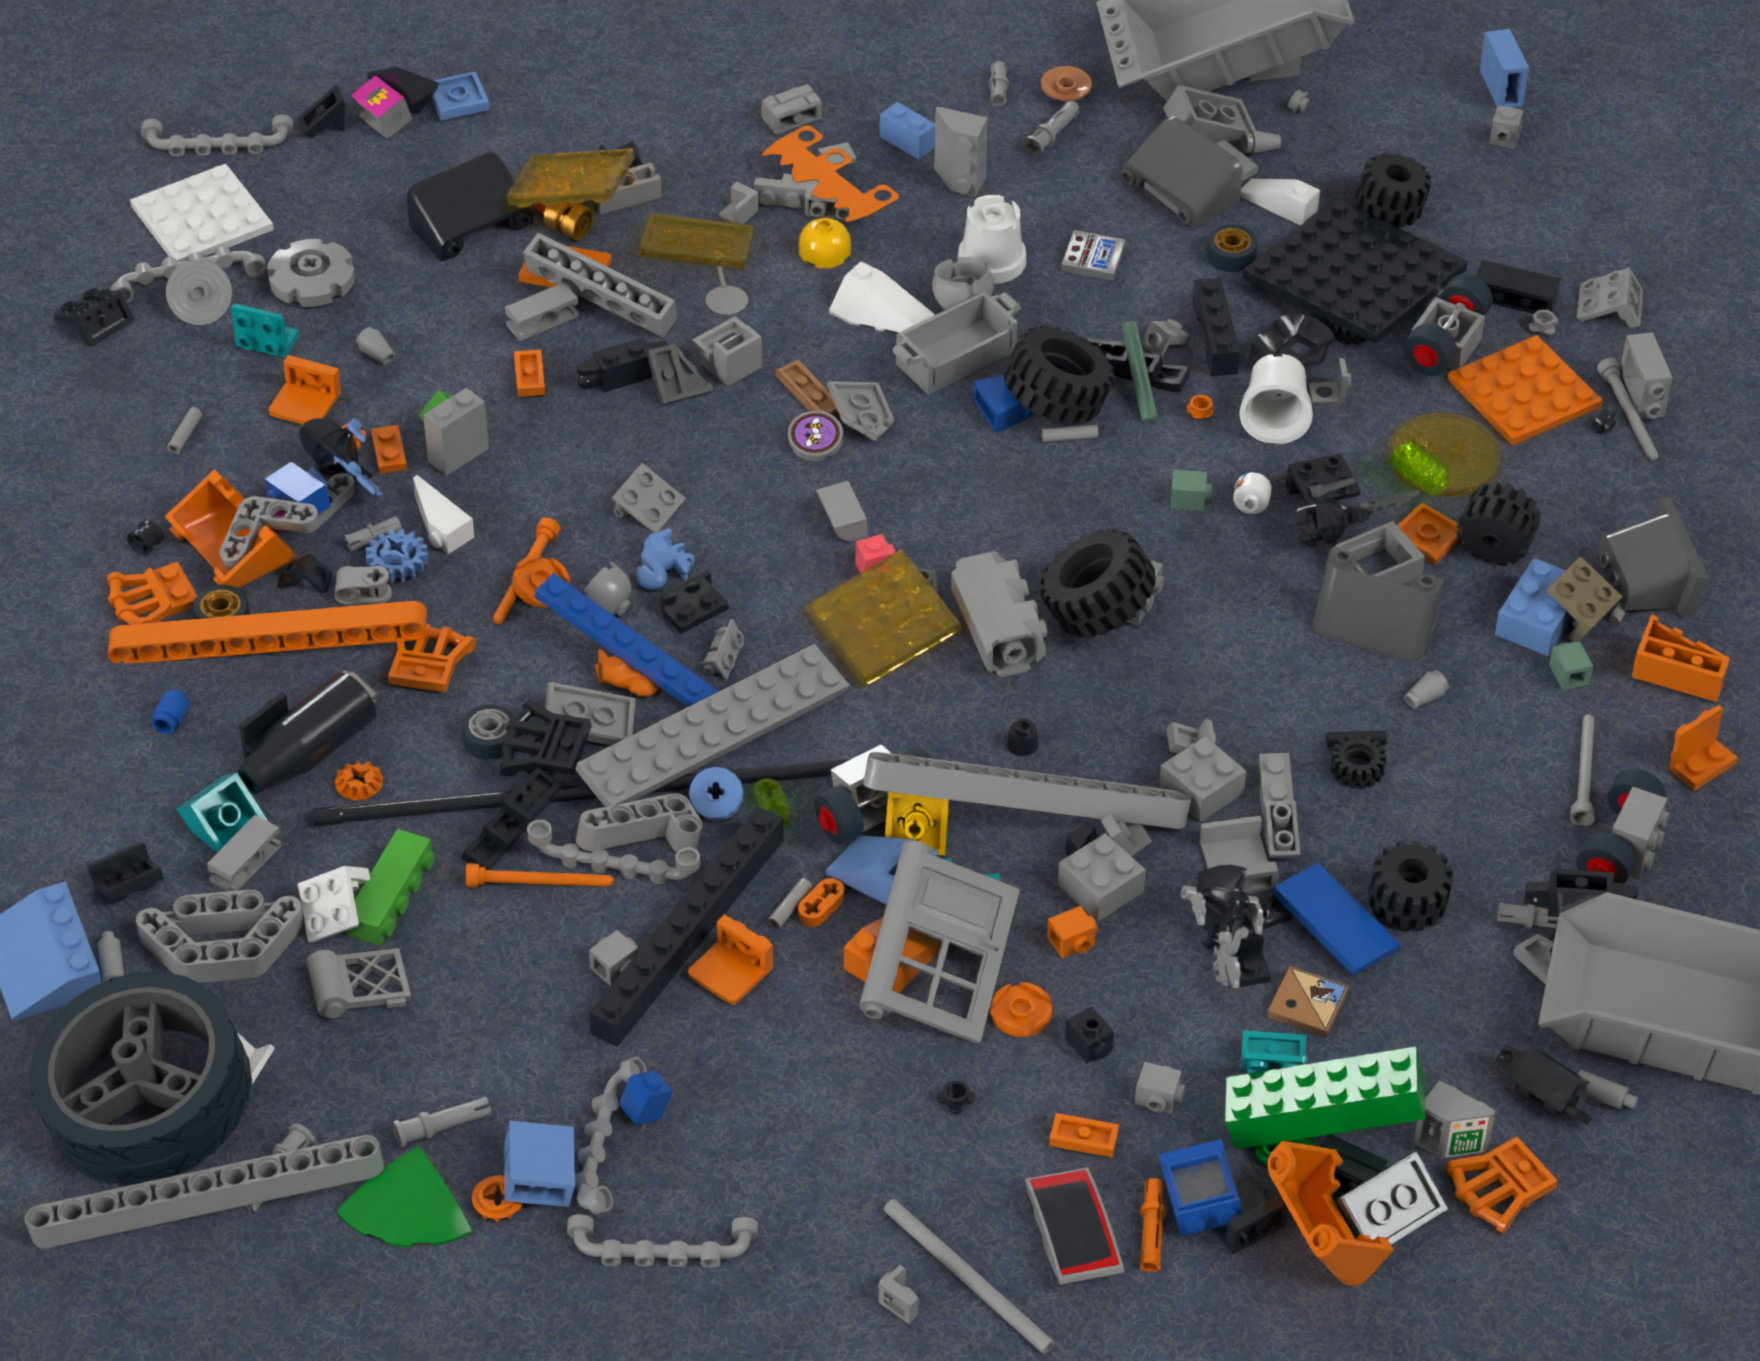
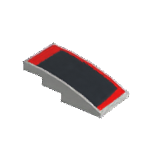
M1088 1167L1025 1179L1026 1191L1034 1207V1218L1043 1236V1247L1060 1285L1124 1273V1266L1105 1207Z

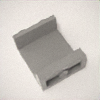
M1261 816L1242 817L1201 824L1199 843L1207 868L1227 864L1243 866L1247 868L1243 886L1245 893L1273 890L1274 886L1277 885L1278 868L1276 862H1268L1260 837Z

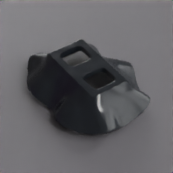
M1303 314L1284 315L1276 319L1268 329L1253 339L1250 360L1255 365L1258 360L1267 355L1273 354V357H1280L1282 354L1296 358L1303 366L1319 365L1323 363L1329 345L1335 342L1336 338L1333 332L1316 318ZM1296 342H1301L1308 346L1310 350L1301 355L1291 350L1290 347Z

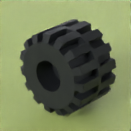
M1389 152L1382 153L1381 156L1374 155L1365 164L1355 199H1357L1356 206L1362 209L1361 211L1372 215V218L1386 221L1397 228H1404L1406 223L1411 226L1422 215L1432 183L1430 181L1431 175L1425 171L1426 167L1422 163H1416V159L1410 156L1407 158L1400 153L1391 155Z
M1491 482L1490 486L1484 483L1471 494L1457 524V528H1459L1457 537L1463 540L1461 544L1463 548L1471 550V556L1477 559L1480 557L1485 562H1497L1501 566H1507L1508 562L1515 564L1526 555L1541 520L1539 518L1541 512L1540 509L1535 508L1537 503L1533 498H1527V492L1521 488L1519 490L1514 489L1512 484L1505 483V486H1503L1499 482Z
M1405 840L1397 841L1396 848L1390 844L1383 848V853H1378L1375 858L1368 889L1369 906H1374L1373 914L1377 919L1384 916L1385 925L1391 928L1394 923L1399 924V931L1405 932L1408 931V926H1414L1417 932L1424 930L1425 923L1430 927L1437 924L1438 917L1442 918L1446 912L1453 882V870L1451 865H1447L1448 858L1443 853L1437 855L1436 847L1430 844L1427 848L1421 846V841L1413 840L1412 844H1406Z

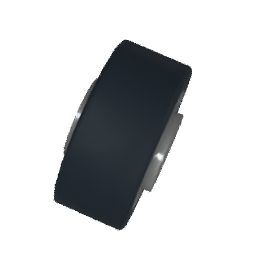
M484 704L469 711L463 718L461 727L462 742L466 751L474 757L484 760L501 758L502 750L499 744L501 739L506 737V726L508 721L515 718L514 713L508 708L497 704Z

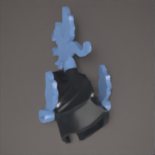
M353 417L345 429L334 420L324 418L311 419L302 425L299 430L301 443L305 451L315 461V464L307 473L327 487L329 483L321 475L324 470H346L351 476H356V479L373 495L376 493L380 497L383 494L379 490L380 488L371 482V478L374 475L358 462L357 445L353 436L355 435L363 443L367 439L360 431L363 425Z

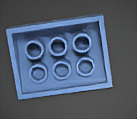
M66 881L35 890L0 914V989L12 1022L65 1006L85 990L102 983L100 971Z

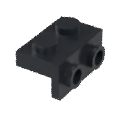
M143 842L136 843L87 866L95 891L107 903L122 901L128 894L137 890L149 889L155 885V882L164 879L161 868L150 859L146 845Z

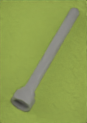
M1615 358L1602 360L1597 365V371L1601 379L1610 383L1647 458L1650 461L1657 460L1658 452L1620 380L1621 368Z
M1585 715L1582 720L1578 798L1571 806L1570 811L1571 822L1584 826L1591 825L1595 820V808L1590 802L1594 717L1592 715Z

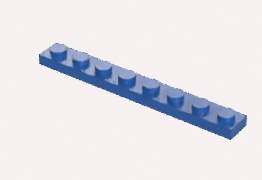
M555 573L535 590V598L685 706L689 707L719 692Z

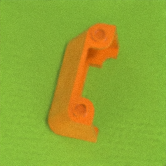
M214 469L165 517L172 524L169 530L180 541L184 538L187 539L214 569L213 571L216 576L213 580L218 585H229L239 589L287 565L297 555L273 528L265 525L258 532L259 536L254 548L231 570L224 566L219 554L238 507L245 498ZM243 529L237 533V536H247L251 530Z
M1281 1141L1268 1159L1267 1164L1270 1177L1312 1252L1342 1284L1360 1286L1386 1260L1394 1249L1386 1237L1377 1236L1372 1240L1369 1235L1360 1234L1356 1239L1331 1197L1340 1186L1339 1181L1334 1180L1335 1167L1343 1163L1336 1149Z

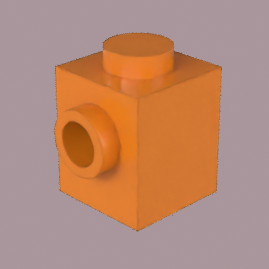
M1078 906L1048 919L1047 938L1063 959L1077 952L1084 953L1094 946L1095 933L1098 931L1094 918L1091 915L1088 916L1083 908Z

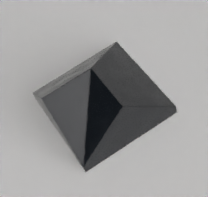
M398 67L371 71L367 74L369 80L377 76L402 95L409 111L415 114L421 113L439 86V82Z

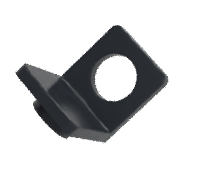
M309 553L297 560H291L283 568L277 586L283 589L304 578L318 591L326 593L333 572ZM314 568L321 571L323 582H319L315 578Z

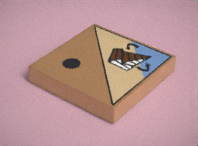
M1289 966L1268 1009L1267 1017L1327 1037L1348 993L1349 986Z

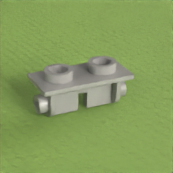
M730 619L727 627H722L715 633V638L710 647L712 652H708L702 664L703 672L707 676L720 673L722 678L727 680L731 669L735 666L739 650L744 644V637L733 619Z

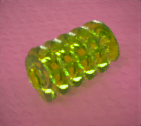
M1411 438L1394 450L1388 463L1390 466L1395 467L1396 471L1403 473L1406 478L1411 479L1414 484L1420 485L1422 490L1428 491L1431 496L1435 497L1442 493L1449 483L1450 476L1448 473L1450 465L1448 463L1441 464L1442 460L1440 457L1433 458L1432 451L1425 452V447L1423 445L1416 446V440Z

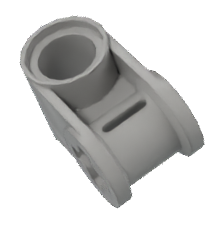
M346 566L340 568L337 571L335 599L344 605L381 604L387 602L392 596L391 587L387 584L389 580L387 569L382 566Z

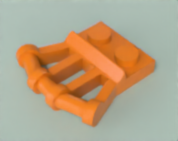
M178 562L155 570L149 567L143 574L123 575L120 572H112L107 576V584L110 587L108 602L111 607L116 608L115 614L118 620L125 621L129 625L160 622L165 617L193 608L194 600L197 597L195 590ZM140 586L128 590L126 592H122V587ZM150 595L153 596V598L141 601L133 605L127 604ZM155 610L147 617H138V615Z
M426 624V634L423 638L416 641L413 651L405 650L404 641L396 642L398 650L388 675L389 684L446 692L451 677L454 675L455 665L466 654H470L475 649L476 639L469 635L464 637L452 631L451 627L443 626L442 629L432 628L431 624ZM430 639L438 640L433 654L424 653L426 644ZM449 642L456 645L448 656L444 655Z
M1518 1137L1511 1139L1484 1155L1451 1160L1445 1165L1446 1173L1449 1177H1452L1456 1189L1455 1196L1461 1202L1465 1201L1470 1207L1469 1212L1475 1218L1480 1217L1495 1225L1496 1230L1502 1234L1506 1233L1512 1221L1523 1207H1529L1531 1202L1555 1190L1558 1180ZM1489 1169L1475 1178L1466 1181L1465 1172ZM1497 1180L1503 1184V1186L1481 1198L1475 1194V1192ZM1510 1196L1515 1198L1503 1215L1491 1209L1492 1206Z

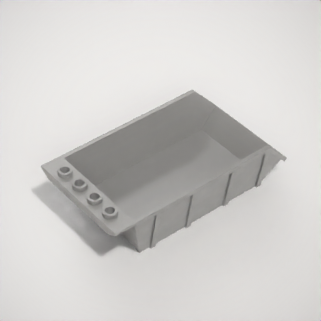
M1100 0L1096 2L1118 87L1121 88L1144 79L1166 101L1169 100L1178 85L1209 92L1225 85H1233L1238 80L1272 67L1283 66L1288 61L1317 50L1328 49L1345 25H1353L1354 23L1348 0Z
M1606 892L1559 913L1538 1025L1541 1028L1550 1027L1572 1046V1049L1580 1050L1582 1048L1630 1060L1629 1063L1632 1064L1642 1063L1694 1076L1693 1079L1701 1081L1706 1079L1750 1090L1752 1094L1760 1095V930Z

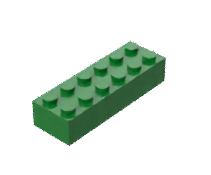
M1416 1047L1227 1077L1225 1122L1235 1150L1280 1143L1281 1141H1292L1426 1119L1425 1074Z

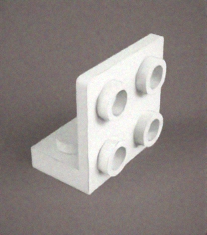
M342 866L298 883L308 942H317L359 925L353 891L359 889V884L370 881L368 868Z

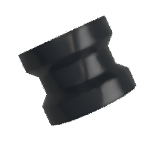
M148 519L142 520L138 524V529L131 531L127 536V541L132 549L145 556L153 551L154 545L160 544L164 539V534L160 527Z

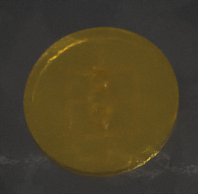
M1435 412L1418 415L1402 423L1391 436L1388 459L1393 472L1409 487L1415 490L1419 489V492L1437 497H1462L1472 494L1480 485L1484 483L1489 485L1494 480L1500 467L1501 450L1494 435L1477 421L1458 414Z

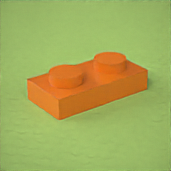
M541 349L514 351L517 396L545 395Z
M399 425L371 429L379 474L407 470Z
M1056 1113L1049 1146L1113 1158L1119 1133V1124Z

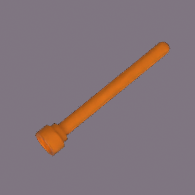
M547 517L540 520L535 529L537 539L527 557L541 555L546 544L556 540L561 527L555 520ZM512 584L493 616V622L497 625L504 622L518 597Z
M467 863L466 888H478L479 885H485V882L610 887L614 883L611 875L497 871L486 870L485 867H480V864Z

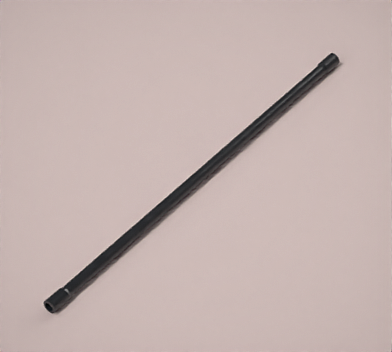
M851 759L729 771L735 773L742 784L831 776V769ZM699 773L686 774L652 792L690 789L692 781ZM587 784L561 786L549 802L598 797ZM514 791L346 807L313 808L314 826L341 824L348 821L502 807L504 801Z

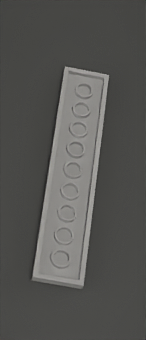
M813 644L578 762L575 770L605 807L632 802L829 702L848 691L850 685L821 650Z

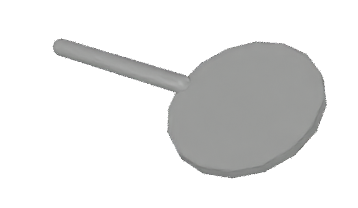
M716 251L714 252V258L721 286L714 288L707 294L706 304L715 313L726 315L738 313L748 304V296L738 287L726 286L719 253Z

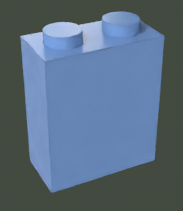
M1510 29L1485 32L1480 73L1497 107L1498 105L1513 108L1521 107L1525 97L1529 70L1528 64Z
M509 1121L504 1142V1201L569 1207L575 1187L574 1127Z

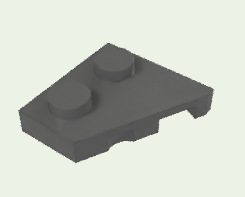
M675 343L646 351L661 404L713 391L712 385L702 378L697 372L698 369L691 361L684 357L683 352Z

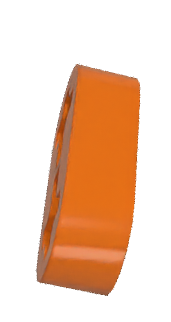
M834 878L822 880L799 903V921L808 927H816L822 924L843 903V883ZM825 892L830 893V894L825 898Z

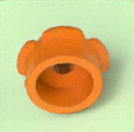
M1206 395L1192 397L1190 404L1187 406V412L1195 419L1209 418L1214 414L1212 400Z

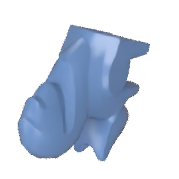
M670 528L650 534L644 541V549L641 554L643 565L637 568L635 578L637 584L645 590L654 591L661 589L667 582V570L675 569L683 580H688V573L695 561L694 555L685 553L682 550L685 547L684 543L672 545L670 540L672 530Z

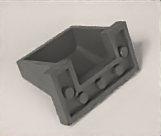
M1660 497L1652 518L1601 536L1596 552L1600 558L1601 567L1605 569L1609 578V584L1623 596L1619 600L1623 611L1677 609L1681 619L1690 618L1694 614L1709 577L1671 497Z

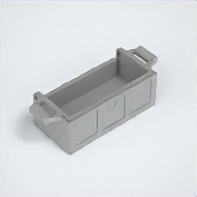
M984 291L896 334V346L893 348V353L896 355V365L929 395L1010 355L1017 342V321L1012 316L1020 310L1021 306L1006 292L1001 295L989 296ZM998 301H1000L1004 306H1006L1009 309V311L1003 308L998 303Z

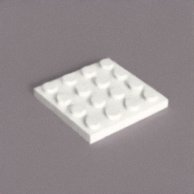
M227 164L214 167L213 169L130 199L133 210L167 255L175 258L177 263L188 261V256L192 252H201L205 257L213 254L220 246L231 247L274 230L271 220Z

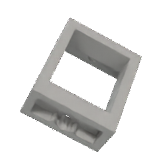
M1653 332L1626 335L1620 366V378L1640 419L1663 417L1666 413L1672 375Z
M1393 521L1335 545V547L1352 552L1357 560L1385 549L1398 565L1373 576L1405 584L1412 581L1415 577L1423 575L1425 556ZM1357 564L1355 570L1365 573Z

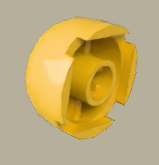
M830 218L812 220L806 224L800 233L799 256L804 262L807 263L808 261L815 264V267L833 268L843 264L844 260L851 255L850 234L845 226L837 220Z

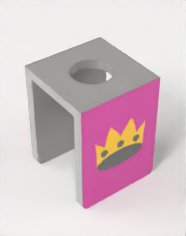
M374 76L351 95L352 99L365 109L360 113V118L387 139L413 120L404 97L377 76Z

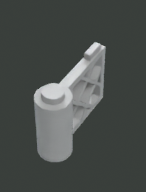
M399 948L336 955L330 950H320L312 953L307 958L306 963L317 1010L323 1017L337 1018L347 1009L385 1004L387 1008L406 1006V1001L411 1000ZM394 959L395 966L390 971L377 965L380 961ZM359 964L364 967V970L357 975L349 971L346 965ZM370 972H373L383 979L375 985L364 978ZM390 981L400 986L402 992L390 993L383 988ZM360 985L369 990L370 993L367 996L354 997L353 990Z

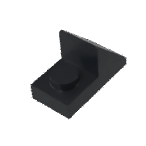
M337 85L298 117L304 134L309 138H313L329 123L342 132L344 131L346 103Z
M1255 932L1248 933L1245 939L1241 938L1238 951L1233 955L1238 957V962L1240 963V987L1268 983L1271 979V974L1262 952L1264 937L1263 935L1255 934Z

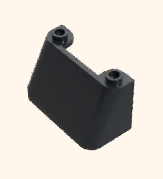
M493 152L486 153L413 184L407 192L409 226L441 262L457 257L461 253L464 245L463 237L507 219L508 224L517 230L533 223L531 208L503 160Z

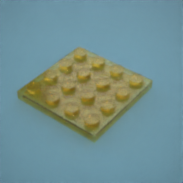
M633 148L531 155L506 195L508 205H517L523 208L538 203L552 206L558 202H569L570 204H579L585 200H594L598 203L606 202L612 199L635 158Z
M903 549L804 606L807 615L861 687L874 682L962 630L960 622Z

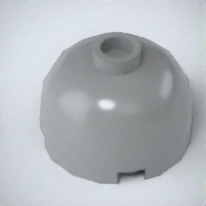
M610 562V570L607 567L602 568L584 589L589 599L613 616L616 613L622 616L631 605V602L628 601L632 592L630 579L613 562Z

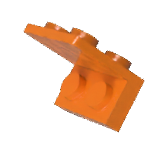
M1719 705L1709 711H1703L1697 719L1689 724L1681 725L1675 733L1674 747L1670 754L1669 771L1693 791L1737 763L1738 757L1717 740L1723 708Z

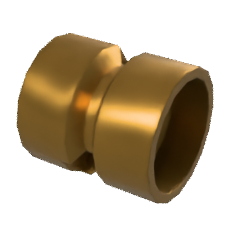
M556 195L548 203L543 220L547 227L557 232H563L564 235L580 241L589 233L593 224L594 213L592 209L584 205L575 204L569 198Z

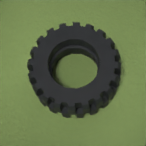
M1036 326L1019 336L1004 366L1003 376L1008 391H1011L1012 397L1016 401L1019 400L1024 408L1032 410L1039 417L1048 418V421L1054 423L1057 421L1062 422L1063 425H1070L1072 423L1080 425L1091 421L1100 412L1114 384V371L1108 357L1103 355L1101 349L1096 345L1093 346L1088 339L1077 336L1075 332H1067L1060 327L1050 328L1049 326H1041L1038 328Z
M1107 528L1106 531L1100 529L1094 531L1093 534L1080 536V539L1076 542L1072 541L1066 545L1067 548L1062 552L1059 551L1055 555V560L1048 564L1046 573L1043 574L1041 579L1040 594L1042 600L1062 629L1077 637L1092 638L1096 634H1108L1110 630L1114 628L1117 630L1122 627L1123 623L1127 620L1131 621L1136 616V612L1145 607L1147 598H1151L1153 587H1155L1156 575L1154 566L1133 536L1122 530Z

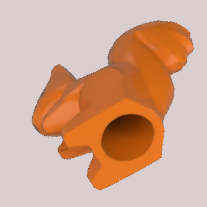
M598 649V663L595 664L599 684L629 689L631 693L642 697H649L657 692L659 686L616 655L608 657L604 650Z

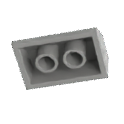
M937 106L935 113L934 169L951 191L976 197L986 177L988 118Z

